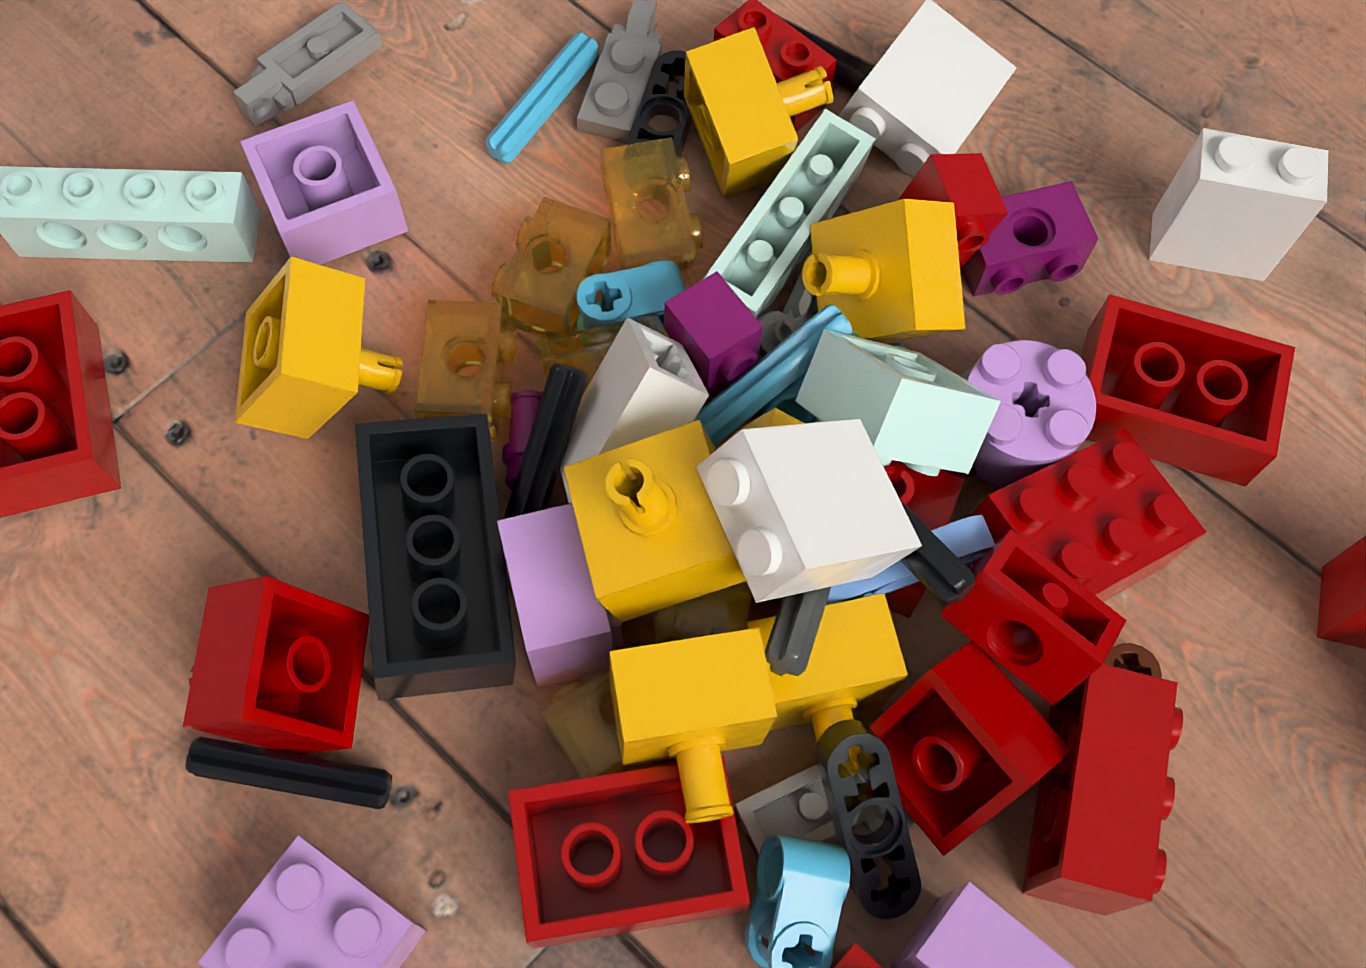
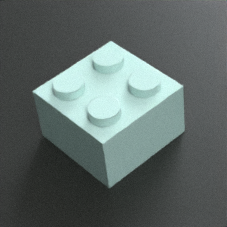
M827 329L823 330L795 401L817 417L815 423L860 419L883 467L890 466L892 460L901 461L909 468L929 476H938L941 469L969 474L1001 403L999 399L920 352Z

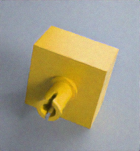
M755 27L686 51L684 98L723 199L774 181L795 152L798 137L790 117L833 102L830 81L822 82V79L827 77V73L822 66L776 83Z
M901 199L810 224L812 255L804 263L802 280L806 290L812 295H816L818 312L826 305L833 304L845 315L852 326V332L856 333L859 338L880 343L965 330L954 203Z
M292 256L246 311L235 423L309 439L358 393V385L380 390L389 395L396 391L401 380L402 370L392 368H400L403 365L401 357L361 348L365 278Z
M700 420L563 467L596 600L620 623L746 581L696 466L716 451Z
M885 593L826 605L807 668L799 676L787 673L783 676L776 675L770 671V664L767 662L777 718L770 731L812 722L818 743L821 735L831 725L842 720H854L852 713L885 706L908 675ZM776 616L746 623L745 630L760 627L764 651ZM855 745L847 749L849 754L848 761L843 764L852 776L860 774L857 754L862 749Z
M760 627L609 651V686L622 768L677 759L686 807V823H701L732 816L734 813L729 802L721 751L761 745L777 718Z

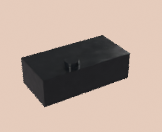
M475 414L355 423L373 675L378 700L513 685L516 657L503 545L497 520L500 519L488 415Z

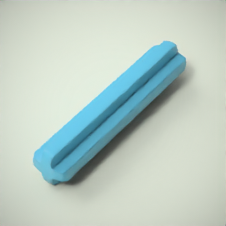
M583 32L574 34L486 138L487 152L492 158L497 159L503 164L511 163L599 58L598 43L594 38H589Z
M833 304L826 305L701 408L694 421H701L714 446L808 370L824 329L851 335L853 331L852 326L837 307Z

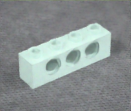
M825 109L704 278L718 271L756 319L766 314L812 247L810 224L832 218L859 179L876 138Z
M0 166V234L18 257L254 262L261 212L242 172Z

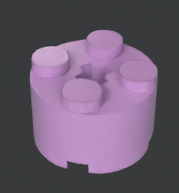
M1030 340L995 344L985 351L966 378L970 383L1001 401L972 465L977 469L975 472L977 476L993 485L1006 487L1072 455L1084 442L1093 427L1096 415L1094 390L1086 375L1085 362L1078 354L1071 350H1059L1048 344Z

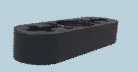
M684 51L664 53L654 62L623 153L624 183L630 192L640 197L653 198L669 190L693 119L684 98L686 52ZM675 76H682L676 90V97L669 95V82H673ZM668 115L673 117L678 122V125L670 131L660 132L652 129L647 123L655 116ZM649 149L657 152V167H652L649 174L641 173L640 170L644 169L647 165Z
M852 719L842 720L831 725L821 735L816 747V761L838 843L847 851L850 860L849 884L864 909L870 915L879 919L897 918L908 912L917 902L921 892V878L890 754L883 741L867 724ZM858 745L863 750L857 754V764L860 775L866 781L856 784L853 776L843 765L848 761L849 754L847 749ZM871 805L885 807L884 821L877 830L866 835H858L852 832V823L859 811ZM882 857L892 871V874L888 876L889 887L878 891L877 888L881 886V878L878 866L872 858Z

